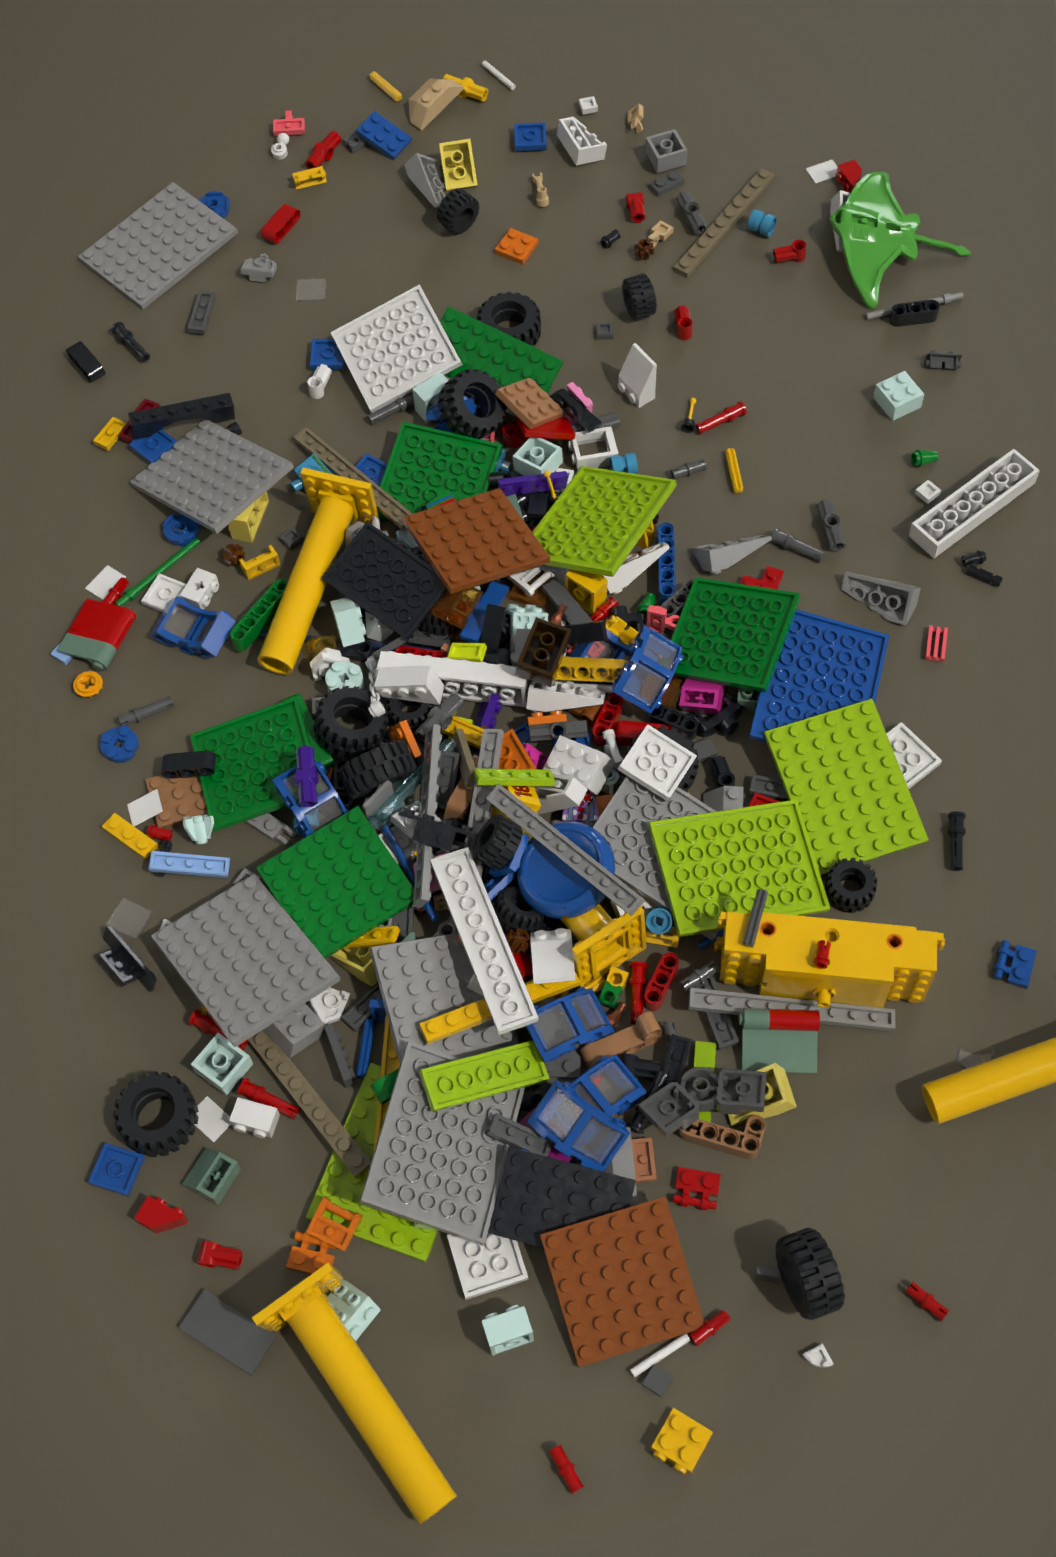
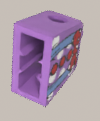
M587 791L579 806L564 809L562 821L597 822L599 815L596 795Z

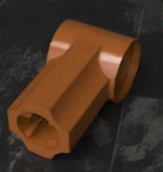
M592 705L566 710L579 716L581 721L586 720L587 725L592 726L602 706Z

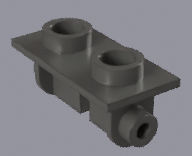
M938 350L928 352L925 357L926 366L933 369H941L942 363H945L944 369L957 370V368H961V362L959 361L962 354H958L955 351L941 353Z

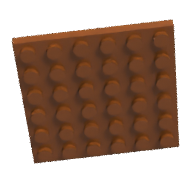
M500 488L403 517V524L450 594L550 563V556Z
M666 1196L540 1235L578 1367L695 1331L705 1324Z

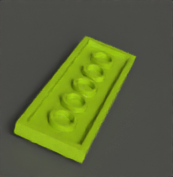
M534 1040L424 1068L419 1071L432 1112L539 1084L550 1079Z

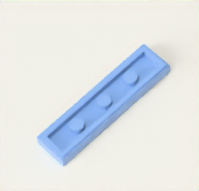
M151 851L149 871L228 878L230 858Z

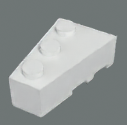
M576 118L559 119L557 136L576 165L605 159L607 148L605 142L601 143L594 133L590 134L586 130L587 127Z
M430 665L379 667L374 685L381 697L437 705L441 703L444 684Z
M552 774L555 780L554 786H534L541 804L537 814L579 806L588 789L574 777Z

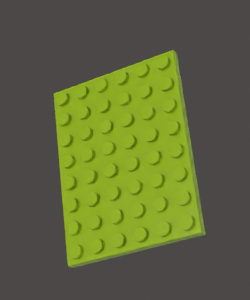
M581 466L532 532L550 556V563L544 565L614 577L677 486L676 480Z
M873 699L764 732L789 801L798 800L820 876L828 874L830 868L835 866L837 861L842 863V859L845 858L848 861L851 858H855V861L863 860L867 862L929 841Z
M798 800L652 821L648 824L678 937L723 930L725 926H721L720 929L718 928V919L721 912L748 914V911H752L758 889L768 892L763 910L766 913L806 916L830 910Z
M370 1063L344 1125L346 1131L370 1161H372L378 1107V1099L370 1085L380 1079L381 1066ZM333 1151L306 1219L312 1221L323 1197L331 1199L330 1202L354 1214L359 1213L363 1215L362 1221L353 1237L426 1263L439 1230L415 1228L413 1221L359 1203L369 1169L356 1179L336 1152ZM328 1210L323 1215L347 1228L351 1223Z

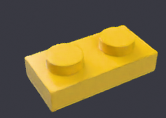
M112 417L94 438V445L109 451L119 439L118 435L127 423Z

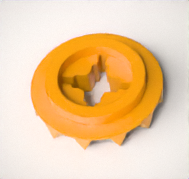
M86 671L75 678L73 688L77 695L83 698H92L93 695L99 694L100 689H103V680L98 673ZM89 682H91L92 686H89L86 689L85 685H88Z

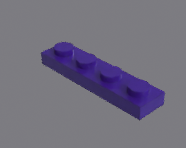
M566 471L551 473L550 479L554 490L566 488L568 479ZM544 474L498 479L497 489L500 488L505 496L550 491Z

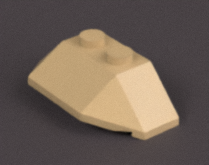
M430 78L409 98L410 123L422 131L464 89L463 86L453 79Z

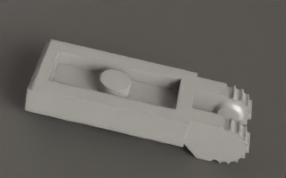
M269 813L245 821L246 824L285 847L289 842L280 834L284 832L290 837H295L296 835L293 829Z

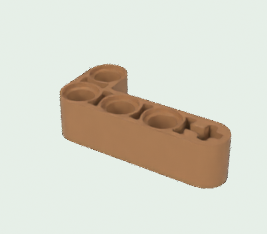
M474 754L473 761L477 768L479 755ZM462 777L447 803L443 818L445 820L458 818L466 821L474 787L472 789L466 788Z
M646 1012L636 1019L635 1025L583 1047L579 1052L589 1071L604 1056L609 1058L616 1054L620 1059L621 1054H632L655 1044L661 1039L662 1030L654 1014Z
M753 1115L748 1118L745 1131L741 1132L698 1119L690 1125V1132H687L686 1128L683 1131L679 1128V1136L684 1141L751 1160L757 1157L766 1123L761 1116ZM757 1124L761 1129L754 1131L750 1128V1125ZM707 1131L712 1132L714 1137L708 1139L704 1136V1133ZM728 1137L732 1138L735 1141V1143L732 1145H728L725 1143L724 1139ZM748 1143L753 1144L756 1149L749 1151L745 1148V1145Z

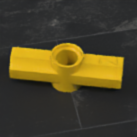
M448 74L444 75L443 79H453L463 86L464 89L458 94L460 98L464 99L469 96L483 102L487 99L488 89L474 84L473 80L469 77H464L462 80Z

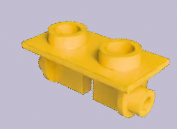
M323 166L292 173L296 190L327 182Z
M613 615L609 620L606 619L605 627L618 636L620 642L625 645L633 644L634 638L639 633L631 626L624 630L627 623L618 616L615 617Z
M645 921L646 942L678 947L679 937L676 927L672 926L664 934H654L648 929Z

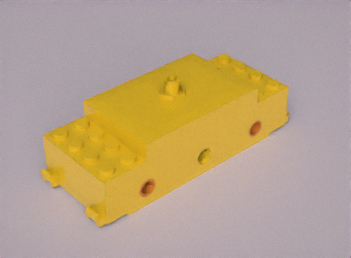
M748 911V914L721 912L718 919V928L720 929L721 926H725L723 937H717L714 953L721 950L719 981L725 984L741 983L749 987L760 985L759 995L818 1001L817 1006L822 1008L830 1007L831 1003L883 1008L887 998L890 1001L901 999L908 1000L911 1003L924 1001L937 972V947L942 950L945 945L944 933L916 930V927L763 912L754 947L750 948L743 945V940L751 911ZM820 940H825V946L827 941L831 943L828 958L830 964L825 969L815 967L813 958L816 957L817 943Z

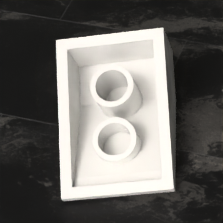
M634 343L618 375V388L627 395L631 403L640 408L655 399L657 364Z
M559 928L555 931L538 930L530 933L534 984L574 981L575 969L572 956L571 929Z

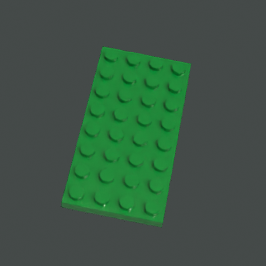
M447 306L440 320L462 363L461 366L444 374L449 378H453L458 373L467 369H478L482 371L481 373L486 372L490 374L489 377H494L497 380L496 383L501 385V387L531 378L548 394L564 363L562 360L449 306Z

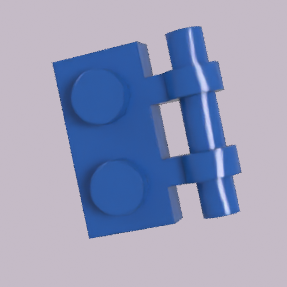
M1003 940L997 951L999 956L993 968L995 971L994 978L1001 980L1002 975L1008 976L1007 984L1027 989L1037 950L1016 945L1014 951L1009 949L1010 942ZM1006 959L1012 960L1010 967L1005 965Z

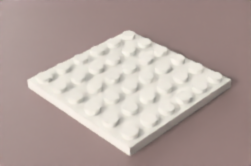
M420 284L331 332L372 413L391 404L397 398H402L413 392V388L428 380L431 376L439 372L444 375L462 365Z

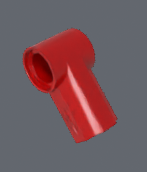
M643 192L626 194L627 209L630 210L631 220L635 223H641L645 220Z
M799 239L793 241L792 245L774 248L773 256L775 263L788 260L795 262L805 260L806 242Z
M681 305L674 309L677 336L682 340H688L692 337L693 321L690 318L689 309Z
M202 1241L196 1263L208 1268L218 1266L239 1270L243 1259V1251L222 1247L220 1244L211 1241Z

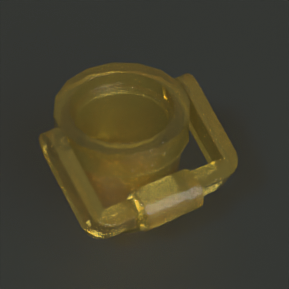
M332 634L330 636H314L308 640L307 650L315 658L325 647L337 650L339 643Z

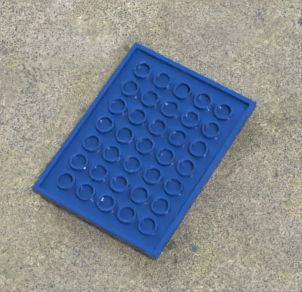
M796 609L767 692H759L749 738L767 743L764 735L765 731L869 699H873L875 704L889 635Z

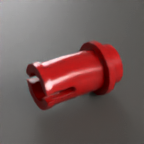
M156 824L148 827L147 836L151 839L157 838L171 841L173 834H171L173 830L157 827Z
M820 940L817 943L816 957L813 958L815 967L825 969L830 964L828 958L831 943L827 941L825 946V940Z

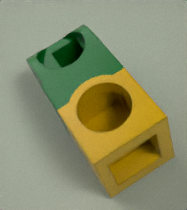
M611 966L599 998L601 1004L611 1008L616 1007L619 997L628 982L629 973Z

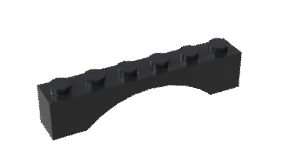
M230 393L130 412L128 416L135 440L150 437L163 427L182 420L208 419L216 422L235 419V411Z

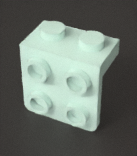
M346 1280L340 1281L342 1285L332 1291L327 1299L356 1341L381 1309L368 1295Z

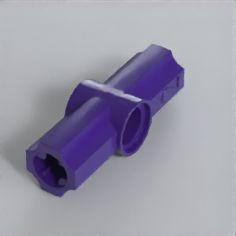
M301 746L296 749L298 768L296 769V781L299 787L300 805L314 807L318 804L316 785L318 784V772L315 766L314 748Z

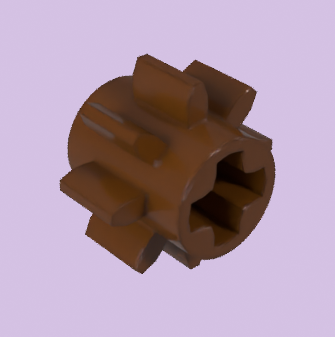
M647 239L639 240L638 244H634L635 256H638L641 260L649 259L650 255H654L653 243H650Z
M231 543L224 548L222 556L227 564H234L236 566L241 564L239 559L242 558L244 560L245 552L238 543L236 545Z
M518 928L515 932L511 929L505 936L510 950L514 954H518L520 951L525 953L530 947L529 943L531 940H529V934L523 929Z

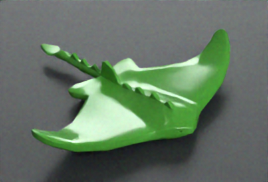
M874 171L866 174L856 183L846 203L829 219L835 233L840 236L845 261L853 283L865 305L870 310L875 309L878 304L879 288L883 273L899 255L916 261L918 255L916 242L919 245L922 243L926 244L929 248L934 246L939 250L941 248L947 249L961 256L971 255V252L963 246H956L948 242L915 234L921 222L920 217L916 213L904 214L891 191L889 174L886 172Z

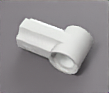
M321 364L317 366L314 375L307 381L309 395L313 399H320L324 396V388L332 374L331 369L327 365Z

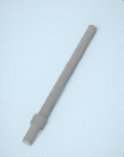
M963 292L942 294L941 297L928 300H936L939 304H949L951 301L963 299L964 296ZM892 308L866 313V319L890 315Z

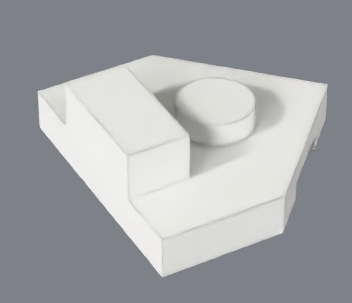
M325 647L310 662L314 681L322 680L321 677L326 676L327 671L334 662H350L349 658L342 657L340 650Z
M330 987L309 1000L307 1006L326 1026L340 1020L350 993L341 992Z

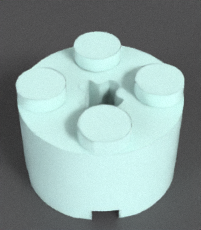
M336 661L326 673L325 681L328 692L332 693L333 689L338 687L342 689L343 686H349V688L356 686L361 690L365 689L362 671L354 663Z

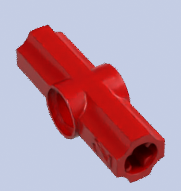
M332 131L322 142H317L314 145L313 153L305 161V166L308 169L320 167L325 160L330 161L334 149L342 141L341 136L336 131Z

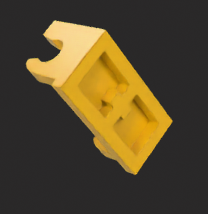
M272 545L268 546L269 550L249 561L244 562L242 558L239 559L240 567L248 580L280 565L278 554Z

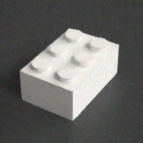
M560 735L543 770H551L552 774L574 777L588 789V792L598 796L615 761L603 752Z

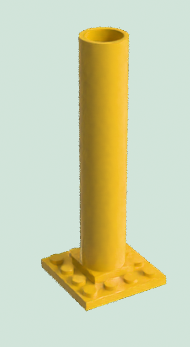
M302 468L300 474L311 511L315 515L257 658L258 663L265 669L281 675H290L293 672L327 585L322 577L336 561L345 538L346 529L350 526V523L358 521L363 523L368 521L372 524L373 516L379 519L371 483Z
M494 805L492 806L491 817L501 814L511 820ZM522 829V831H523L522 833H525L526 835H528V836L530 837V838H529V840H530V839L532 838V836H531L530 834H528L525 830ZM598 904L583 915L569 918L567 915L560 919L568 929H571L572 935L578 941L572 948L574 969L580 980L578 988L587 985L599 976L604 977L609 973L611 966L617 968L646 949L644 909L641 906L632 917L625 912L618 919H611L602 906Z
M1056 1037L921 1085L926 1106L934 1122L939 1125L1056 1083Z
M326 1263L253 1316L252 1319L257 1326L270 1332L273 1330L278 1332L287 1325L286 1322L290 1325L418 1525H420L455 1499L457 1495L327 1299L328 1297L325 1292L328 1290L332 1292L342 1285L340 1281L344 1278L330 1263Z

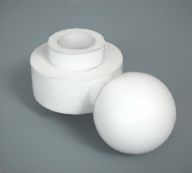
M280 133L277 136L278 143L274 144L271 148L272 156L277 160L284 159L288 154L286 145L289 143V136L286 133Z

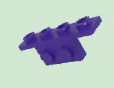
M492 693L489 702L482 701L474 725L483 729H495L497 715L500 714L502 709V703L498 694ZM468 745L470 750L480 752V749Z

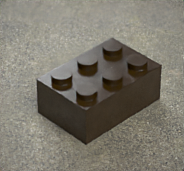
M536 617L516 664L515 675L551 687L569 644L572 629Z

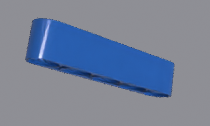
M667 522L660 524L658 528V544L665 542L670 547L658 558V599L661 604L671 597L676 590L674 526Z

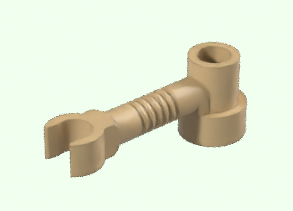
M540 172V176L537 177L533 173L532 181L537 186L538 195L536 197V204L539 207L548 206L549 196L547 195V188L543 187L542 173Z

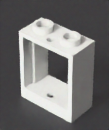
M611 426L598 428L590 433L587 431L575 432V440L568 441L569 451L573 452L571 454L572 464H576L577 471L581 466L593 468L610 466V456L618 455ZM605 440L608 452L580 456L578 445Z

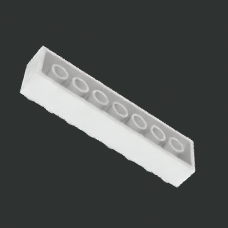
M1012 449L914 521L910 528L909 537L929 555L936 558L1034 485L1040 470L1019 452Z
M381 651L376 668L377 673L379 667L430 665L444 684L443 698H448L451 693H456L462 700L489 702L492 693L500 696L502 705L527 707L530 680L515 675L516 667L454 660L446 657L437 658L429 655L420 656L411 653L403 654L393 651Z

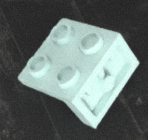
M508 604V607H506L507 614L511 615L510 634L516 635L517 628L531 629L536 617L548 621V613L542 611V608L536 607V605L526 604L525 607H519L517 604Z

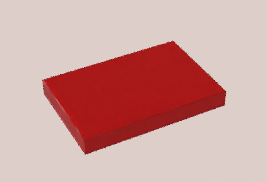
M516 418L524 437L575 440L576 434L567 418H558L532 429L520 418Z

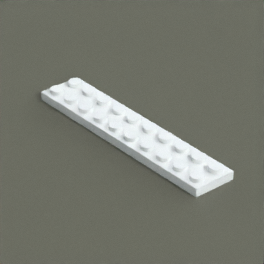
M466 847L430 859L431 866L498 1034L501 1035L538 1022V1015L469 848Z

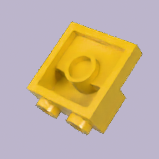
M673 1408L651 1447V1450L654 1451L653 1456L662 1462L670 1461L674 1464L673 1468L684 1475L686 1472L691 1474L713 1431Z

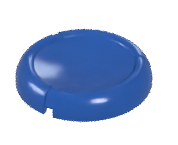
M565 821L552 824L555 829L615 875L614 853L611 846L606 842V838L600 832L580 822ZM532 837L528 841V848L523 853L520 860L521 865L517 870V881L524 899L533 909L551 918L563 919V916L567 915L569 918H574L592 910L603 900L605 895L535 838Z

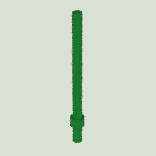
M197 537L133 589H128L125 595L116 601L115 604L122 607L129 600H134L138 596L137 594L152 583L159 573L163 574L201 543Z

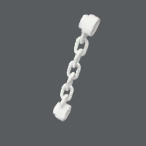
M371 655L365 661L367 668L370 670L368 673L369 680L371 681L369 688L372 693L370 697L371 706L368 709L373 717H380L386 712L379 701L380 694L374 687L379 659H375Z

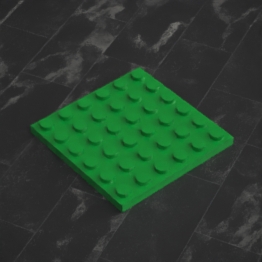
M402 421L380 487L412 514L427 510L425 505L448 489H450L455 501L488 492L490 488L489 475L496 470L503 448L502 444ZM378 511L379 519L392 522Z
M695 577L671 638L672 642L682 647L681 654L683 655L673 676L767 692L801 598L800 593ZM663 659L661 665L667 667L668 661Z
M297 697L190 735L194 752L212 751L217 755L215 773L210 776H200L208 814L214 818L212 830L217 832L287 807L277 793L272 779L297 765L296 749L301 746L311 747ZM318 778V784H316L317 794H320L321 792H323L321 781ZM296 785L289 789V791L298 803L300 802L299 787Z
M359 806L256 867L277 902L325 959L413 905L414 888Z

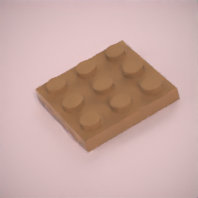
M531 378L499 388L495 393L530 429L561 418L565 413L559 404L554 402Z
M158 775L145 779L149 793L155 789L158 790L163 812L155 815L158 827L168 829L183 824V817L208 814L200 776L169 779Z

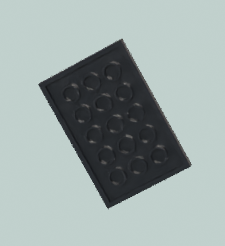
M368 521L322 577L323 581L348 599L354 601L355 604L406 641L411 638L448 591L433 567Z
M510 1147L488 1233L543 1248L541 1234L629 1208L636 1180Z

